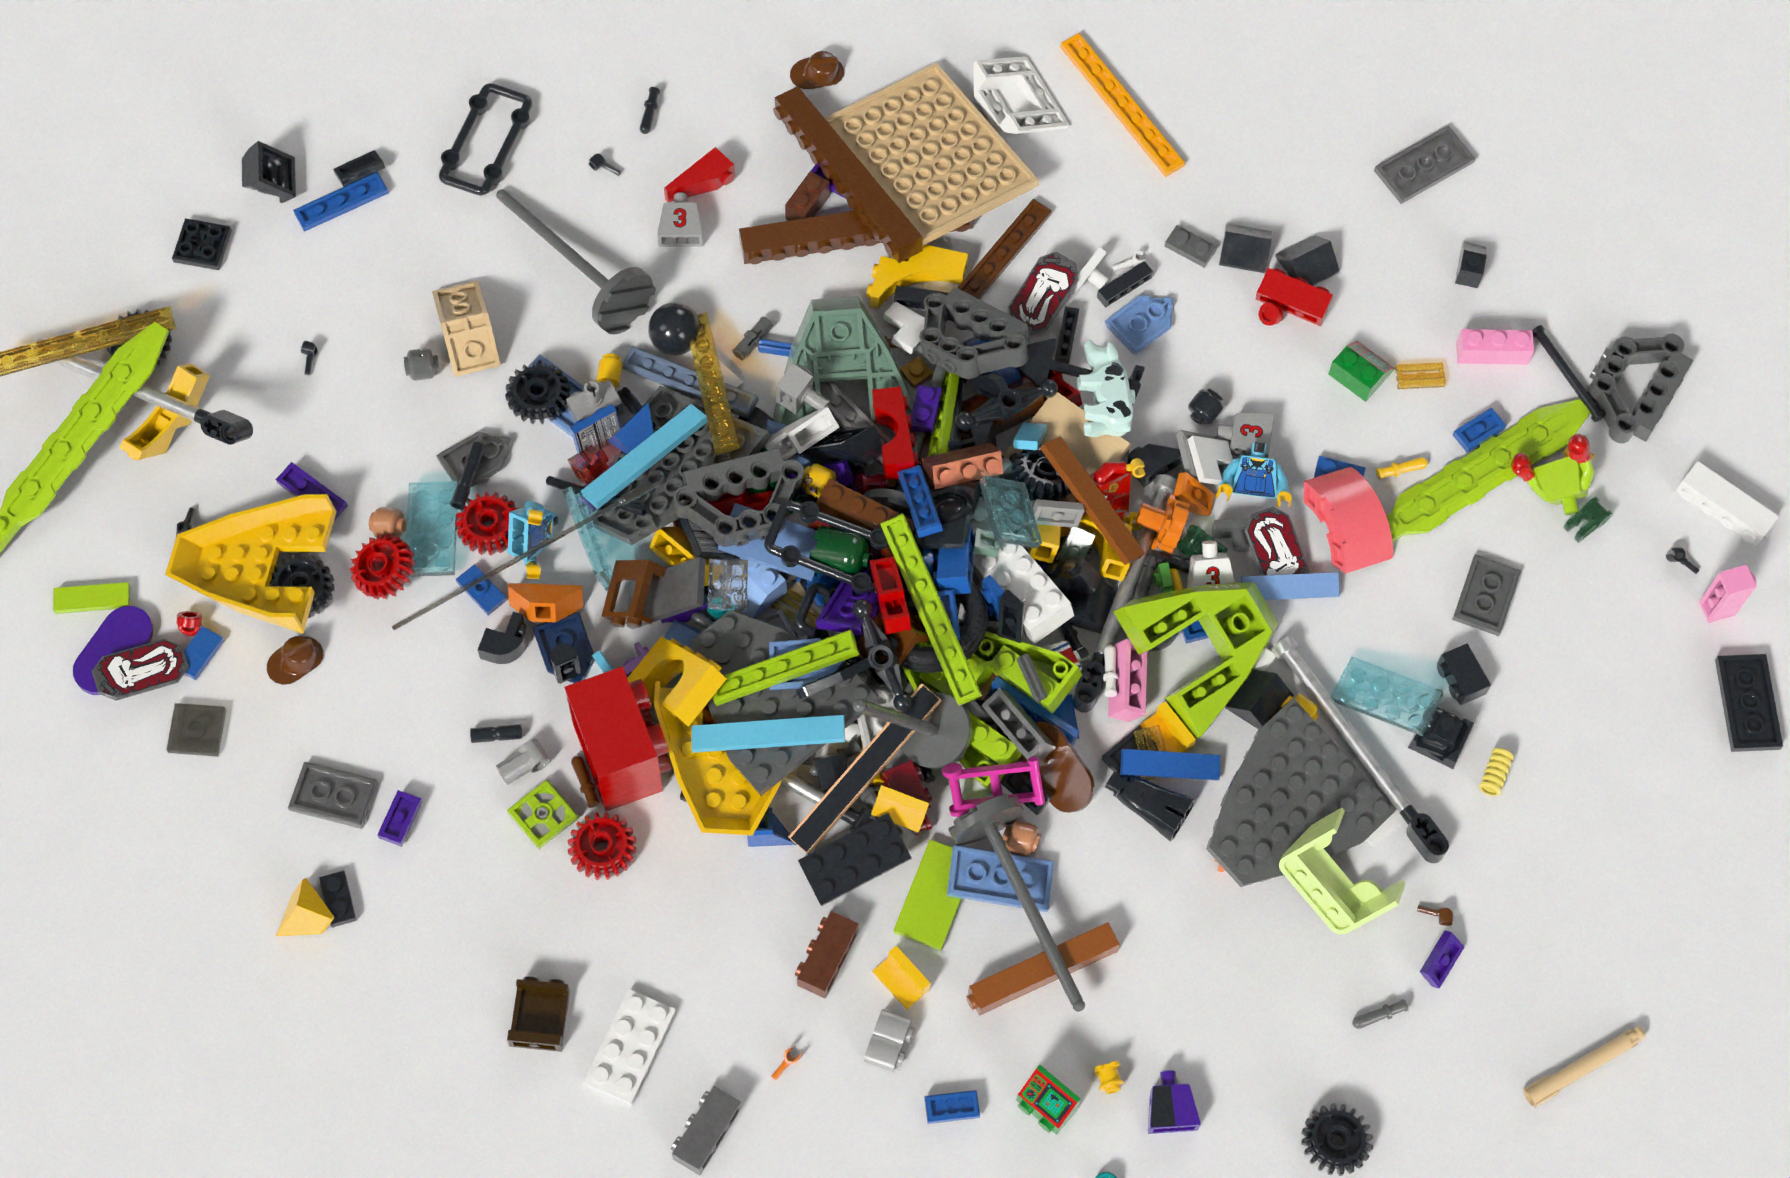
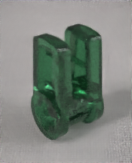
M1597 496L1587 502L1580 511L1564 524L1563 528L1569 532L1573 528L1578 527L1582 521H1589L1584 527H1580L1574 539L1578 543L1593 531L1602 527L1613 516L1610 510L1607 511L1599 503L1600 499Z
M1190 525L1187 528V534L1178 541L1176 546L1184 555L1191 557L1192 555L1203 554L1202 542L1217 540L1209 536L1200 527ZM1217 541V553H1227L1228 548Z

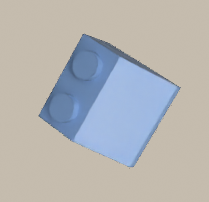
M740 557L734 562L720 583L718 590L738 610L744 612L748 617L756 619L787 593L786 580L774 568Z

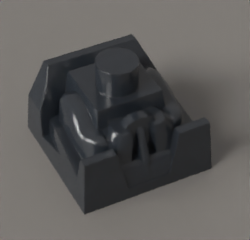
M257 141L242 157V187L278 196L280 203L295 198V157Z
M1431 701L1418 724L1408 748L1454 769L1474 726V722L1466 718L1460 720L1457 715L1435 706V702Z

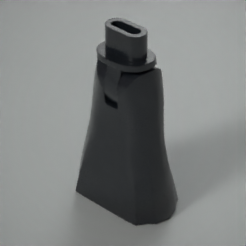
M1117 771L1112 773L1105 785V788L1114 792V797L1149 823L1170 842L1177 835L1196 801L1192 797L1160 787L1140 777L1120 775Z

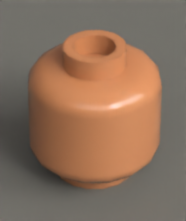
M380 507L370 515L369 529L375 537L378 534L386 536L387 533L394 537H400L407 529V520L399 509Z
M1015 820L1012 826H1006L1002 838L1006 841V846L1010 852L1027 857L1031 853L1035 854L1041 834L1038 833L1037 826L1021 820Z

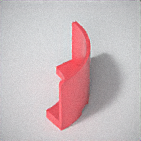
M1348 467L1304 481L1303 503L1315 513L1320 522L1325 521L1330 532L1326 536L1333 566L1344 573H1349L1392 559V536L1385 511L1371 485L1357 470Z

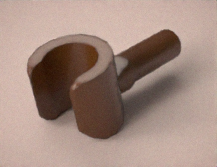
M1418 905V912L1438 916L1440 925H1452L1453 912L1449 908H1440L1438 910Z

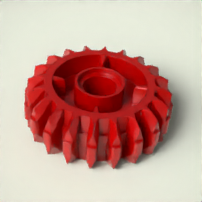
M485 491L483 497L476 493L475 500L468 498L465 508L456 514L458 521L455 523V527L458 530V538L462 539V544L464 546L469 545V549L472 552L478 548V552L481 555L485 550H488L489 555L492 556L495 549L502 553L503 546L508 548L509 512L518 509L515 508V502L513 500L508 501L506 495L499 498V494L496 491L492 496H489V493ZM486 521H494L492 525H483Z
M388 533L386 536L378 534L376 539L369 537L368 544L362 543L363 548L361 551L355 550L358 555L357 558L351 559L354 564L350 568L353 574L351 579L355 583L356 588L367 597L379 600L380 597L388 599L389 594L396 596L398 589L404 591L403 585L405 582L411 583L408 577L415 574L414 570L411 569L416 565L413 560L415 555L410 550V546L403 542L400 537H394Z
M595 812V819L591 820L586 815L584 817L585 824L582 822L576 823L578 830H571L570 833L573 838L568 839L567 842L571 846L568 849V855L573 856L571 858L572 865L578 864L576 867L578 872L585 870V876L588 878L595 873L596 880L600 879L601 874H605L606 880H609L610 873L612 872L617 877L620 875L619 868L627 871L628 865L626 862L634 861V857L631 854L637 851L636 846H634L637 841L635 836H631L633 834L632 827L626 828V820L619 822L617 814L610 819L608 812H605L603 818H600L599 813ZM600 842L609 844L604 850L595 848Z

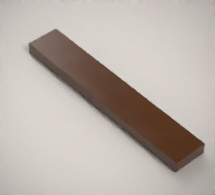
M1032 199L957 288L980 300L1052 214V210Z

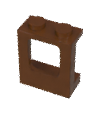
M616 560L601 617L610 620V624L616 627H624L627 624L639 628L641 624H652L653 619L642 614L652 577H664L666 568L650 560ZM624 580H636L629 610L626 612H614L621 582Z
M909 608L911 630L892 633L898 641L896 652L900 665L917 642H927L929 640L924 625ZM879 611L873 620L881 628L883 621ZM863 634L856 644L861 652V656L865 657L869 654L866 650ZM881 650L877 651L876 655L880 661L885 662L889 660Z

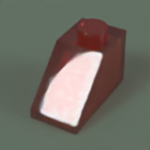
M593 445L567 459L577 479L586 486L609 469L607 465L609 459L606 453Z

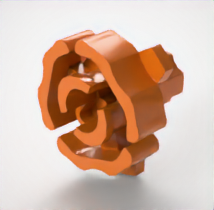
M1174 494L1169 496L1164 511L1142 503L1135 524L1156 531L1150 549L1155 550L1157 547L1172 554L1185 526L1190 504L1175 499L1176 495Z

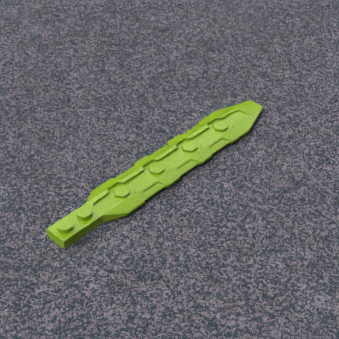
M154 322L119 347L102 368L103 372L92 386L72 406V411L42 444V449L25 471H21L6 490L0 509V553L23 525L44 512L55 498L57 490L72 471L77 470L87 457L86 454L101 434L109 429L117 419L116 415L130 397L139 391L153 373L169 333L167 329Z
M1580 399L1538 408L1520 419L1516 425L1497 437L1493 436L1480 444L1478 449L1460 460H1454L1442 468L1441 472L1425 482L1417 483L1401 493L1391 513L1386 515L1392 542L1403 535L1429 533L1464 507L1475 504L1483 499L1488 492L1504 482H1510L1518 477L1511 468V461L1517 453L1527 454L1531 460V465L1544 457L1548 458L1566 447L1569 439L1577 433L1591 412Z

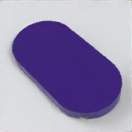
M123 606L115 609L105 618L75 660L73 677L81 690L91 695H100L98 694L92 670L102 656L150 643L153 637V624L144 610L135 606Z

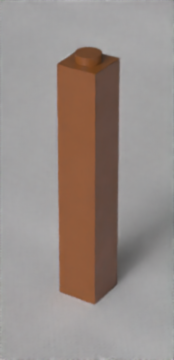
M1109 922L1057 945V948L1071 974L1118 952L1120 943ZM1044 951L970 985L968 989L969 995L966 996L970 1008L972 1010L976 1009L980 1016L1056 981L1058 977Z

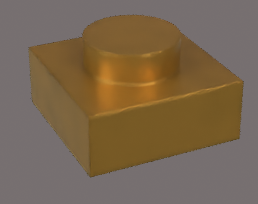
M919 356L900 368L903 377L913 389H916L918 385H922L933 377V372Z

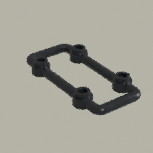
M493 83L484 85L479 94H475L469 99L470 112L451 149L445 150L441 154L442 167L438 175L440 181L445 185L479 196L489 193L492 186L502 180L501 168L520 129H525L530 124L529 111L532 107V99L524 93ZM492 92L522 102L523 104L521 108L515 109L512 112V126L494 163L484 168L485 181L482 186H478L448 176L450 170H455L460 165L459 152L478 115H483L487 111V97Z
M787 500L781 503L764 542L768 553L781 558V562L786 567L800 565L850 584L852 590L857 594H865L867 592L876 594L874 583L871 582L868 574L859 572L852 575L802 556L796 546L789 545L781 548L774 545L788 510L799 513L802 521L806 523H813L817 520L838 529L859 534L869 540L870 545L877 550L886 547L890 548L882 528L869 530L819 511L818 505L813 501H806L801 504L796 501Z
M813 583L808 587L795 616L797 629L807 635V639L820 638L823 640L829 638L827 630L819 629L817 626L813 628L805 623V619L816 593L824 597L823 603L826 606L837 589L836 587L829 589L820 583ZM855 656L845 661L850 664L859 658ZM870 667L862 672L867 675V683L871 687H885L891 691L876 674L875 668ZM902 667L901 678L904 689L908 681V677Z

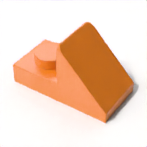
M1187 472L1179 473L1174 490L1176 499L1190 504L1189 512L1210 516L1216 494Z

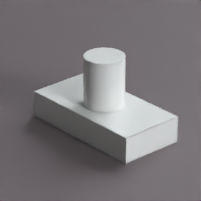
M1099 247L1078 273L1079 281L1072 290V293L1075 294L1086 279L1098 289H1101L1109 278L1095 268L1107 253Z

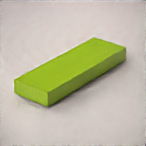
M129 582L53 588V611L55 614L112 610L123 606H130Z

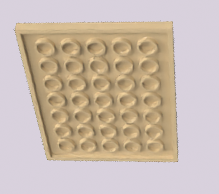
M937 62L825 117L826 121L922 235V246L1039 186L1038 178Z

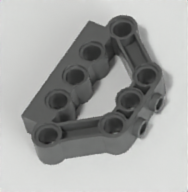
M956 287L947 296L942 293H932L925 297L923 302L925 308L924 329L920 332L919 337L923 355L931 363H936L948 372L955 373L965 379L976 378L982 373L1010 366L1020 367L1027 363L1029 358L1027 343L1030 342L1026 323ZM950 320L955 323L956 328L959 330H969L973 332L976 339H987L990 342L975 346H962L956 337H945L946 322Z
M1667 334L1664 337L1643 339L1621 337L1615 341L1611 349L1606 348L1600 358L1603 363L1600 367L1596 365L1589 378L1593 380L1587 392L1598 408L1606 413L1604 420L1609 427V436L1614 442L1626 443L1633 435L1646 442L1656 424L1660 421L1664 410L1670 404L1674 393L1680 387L1684 376L1694 361L1682 354L1684 341L1680 336ZM1660 363L1652 380L1647 384L1642 397L1637 401L1630 414L1615 386L1616 383L1619 382L1628 365Z
M778 448L683 472L684 486L678 488L674 493V512L680 518L689 519L713 536L718 545L723 547L733 545L744 546L752 540H765L773 522L768 517L776 515L782 502L793 499L795 492L802 486L804 468L796 460L783 461L780 449ZM762 472L765 476L757 477L754 473ZM792 473L797 477L794 479L787 478L785 475ZM732 478H739L742 481L739 483H733L730 480ZM778 481L769 504L762 511L757 512L756 510L747 509L740 516L733 518L723 514L705 501H717L723 494L727 493L734 496L740 495L747 488L751 487L758 490L764 489L769 483ZM708 484H715L718 487L715 489H709L706 486ZM682 500H689L692 503L689 505H683L680 502ZM786 517L784 519V522L779 533H781L785 528ZM753 522L755 526L747 527L744 523ZM729 528L731 532L722 533L720 529Z

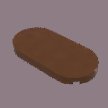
M1035 722L1056 746L1039 763L1042 785L1054 794L1049 802L1053 807L1062 812L1070 813L1083 810L1090 804L1094 795L1092 793L1095 786L1091 772L1057 725L1048 722ZM1022 754L1020 756L1022 762H1028V760Z

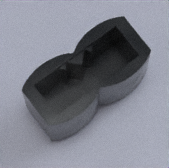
M1073 558L1066 562L1063 560H1053V563H1047L1044 569L1047 576L1065 596L1075 593H1093L1097 590L1101 575L1082 558Z

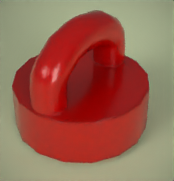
M1276 302L1264 303L1259 309L1258 316L1264 325H1276L1284 319L1282 308Z
M194 611L179 612L176 621L179 631L187 636H195L202 625V615Z

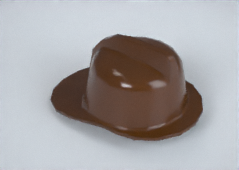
M818 51L811 55L810 58L798 61L790 70L792 83L801 89L832 86L839 83L844 76L842 63L838 61L837 57L827 51Z
M294 636L289 638L282 647L270 656L267 662L269 678L281 685L292 684L320 665L323 659V648L317 640L310 637Z

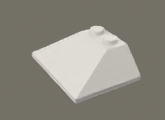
M1027 56L977 60L974 62V98L991 126L997 132L1020 134L1067 129L1070 126Z

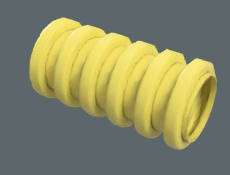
M1494 748L1492 750V755L1489 757V762L1486 765L1487 769H1485L1484 776L1481 778L1482 782L1479 784L1480 790L1490 796L1501 794V788L1504 786L1503 782L1506 780V775L1514 759L1512 753L1503 748Z

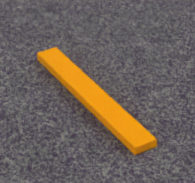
M1077 33L1061 42L1060 48L1163 175L1167 177L1183 168L1185 165L1184 160L1082 35Z

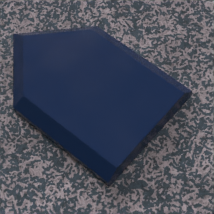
M580 613L569 615L558 622H547L532 627L547 672L555 675L551 661L552 649L558 644L566 643L575 649L581 671L580 676L568 681L573 684L582 681L594 659L592 657L594 652Z

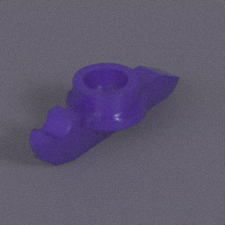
M703 603L701 609L694 608L691 613L686 611L662 619L661 623H672L675 619L686 623L691 620L694 612L704 610L707 607L706 603Z

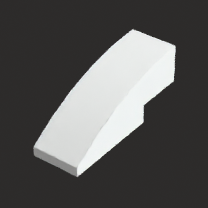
M826 406L772 434L771 438L763 446V449L770 451L779 448L782 459L785 461L795 453H802L838 429L839 425Z

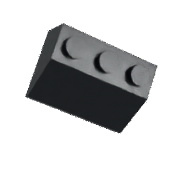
M873 425L833 431L802 453H797V455L815 464L847 459L849 466L854 467L861 463L869 465L878 461L877 457L882 454L883 444L876 426Z

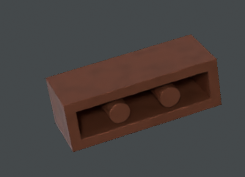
M990 442L922 458L923 472L927 484L935 490L1003 474L1001 450Z
M833 911L830 912L828 918H822L817 929L820 934L817 940H811L806 951L809 955L805 963L800 962L795 972L797 986L824 999L859 932V923Z

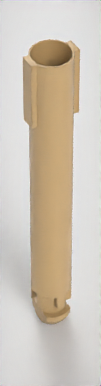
M1640 1026L1635 1027L1632 1031L1629 1029L1553 1075L1541 1078L1523 1089L1526 1100L1536 1108L1558 1095L1563 1088L1638 1045L1637 1043L1646 1037L1645 1031Z

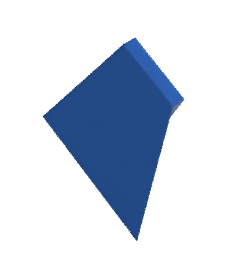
M649 402L607 440L609 444L628 454L654 433Z
M772 807L767 808L754 834L747 835L748 847L796 844L788 838L790 833L773 813Z

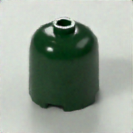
M822 525L817 530L814 539H818L815 550H810L809 556L810 559L852 575L859 572L864 573L866 568L870 567V561L873 560V554L870 553L867 539L859 534L827 525Z

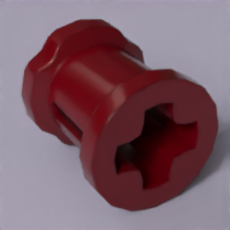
M858 474L856 476L855 490L861 495L872 489H886V480L883 474H877L876 476Z

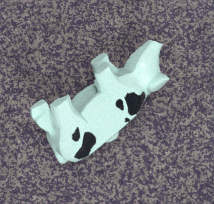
M1088 340L1084 345L1087 362L1093 372L1077 377L1078 390L1094 392V405L1084 404L1085 419L1093 421L1084 422V435L1088 437H1099L1102 435L1123 436L1131 431L1133 418L1132 404H1135V391L1130 390L1127 372L1119 361L1118 351L1115 346L1109 342L1107 347H1102L1094 344L1092 340Z

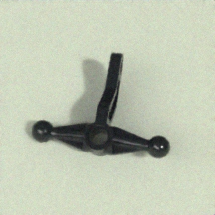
M991 372L982 373L976 378L970 379L978 395L990 400L973 413L968 411L960 412L956 416V425L959 429L969 430L973 427L974 422L1011 420L1015 414L1025 410L1041 396L1046 398L1055 396L1058 392V385L1054 380L1045 379L1039 387L1010 389L1003 377ZM1003 402L1010 404L1011 407L1004 405Z
M859 599L853 604L852 610L854 615L862 620L865 645L869 655L831 674L795 689L799 699H802L841 683L870 667H874L876 673L895 695L893 699L895 709L899 712H907L911 709L913 700L908 693L903 691L896 648L871 617V603L866 599ZM885 650L889 655V660L885 662L880 661L876 655L877 651Z

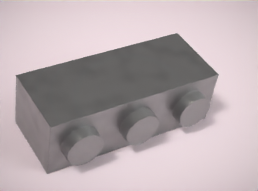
M999 688L981 705L1027 760L1035 756L1038 757V762L1040 763L1056 748L1009 692Z
M713 1086L710 1092L705 1091L699 1101V1105H701L696 1115L694 1113L690 1115L685 1124L686 1132L682 1137L678 1136L671 1147L673 1160L698 1175L702 1174L742 1108L741 1101Z

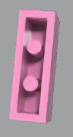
M1461 329L1456 341L1457 363L1528 365L1534 353L1532 330Z
M1747 564L1719 572L1699 601L1709 623L1735 616L1757 587L1755 575L1749 571Z
M1125 639L1113 645L1116 648L1117 695L1109 697L1108 717L1130 722L1146 715L1147 651L1138 654L1130 639Z

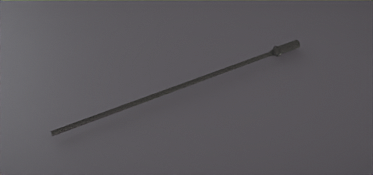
M649 480L630 492L622 494L610 506L393 625L392 629L396 630L614 508L621 505H629L630 502L654 490L652 483Z

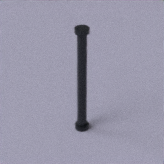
M1542 325L1535 327L1532 330L1533 337L1538 339L1578 397L1591 412L1593 422L1600 421L1605 417L1606 413L1598 408L1545 334V328Z
M960 376L951 427V439L948 441L950 451L962 449L963 442L960 439L961 429L956 425V416L962 412L963 386L966 383V379Z

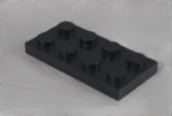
M1767 655L1717 656L1715 663L1731 752L1781 750L1783 743Z
M886 813L799 859L798 862L821 906H824L913 858L889 813Z

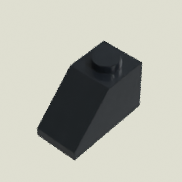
M1466 242L1462 243L1455 284L1478 288L1486 263L1487 252L1485 246Z
M1147 444L1142 448L1140 446L1136 447L1130 452L1128 464L1136 458L1144 462L1145 467L1142 468L1145 471V475L1141 478L1136 477L1143 488L1154 482L1157 475L1167 474L1183 463L1180 449Z

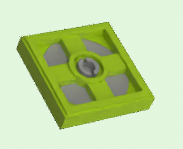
M547 779L507 809V813L538 850L579 819L575 811Z

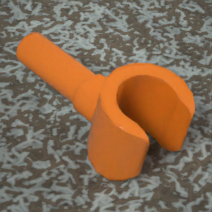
M791 1046L784 1052V1060L771 1075L773 1079L777 1080L790 1064H794L801 1059L802 1052L796 1058H792L790 1055V1051L795 1046Z

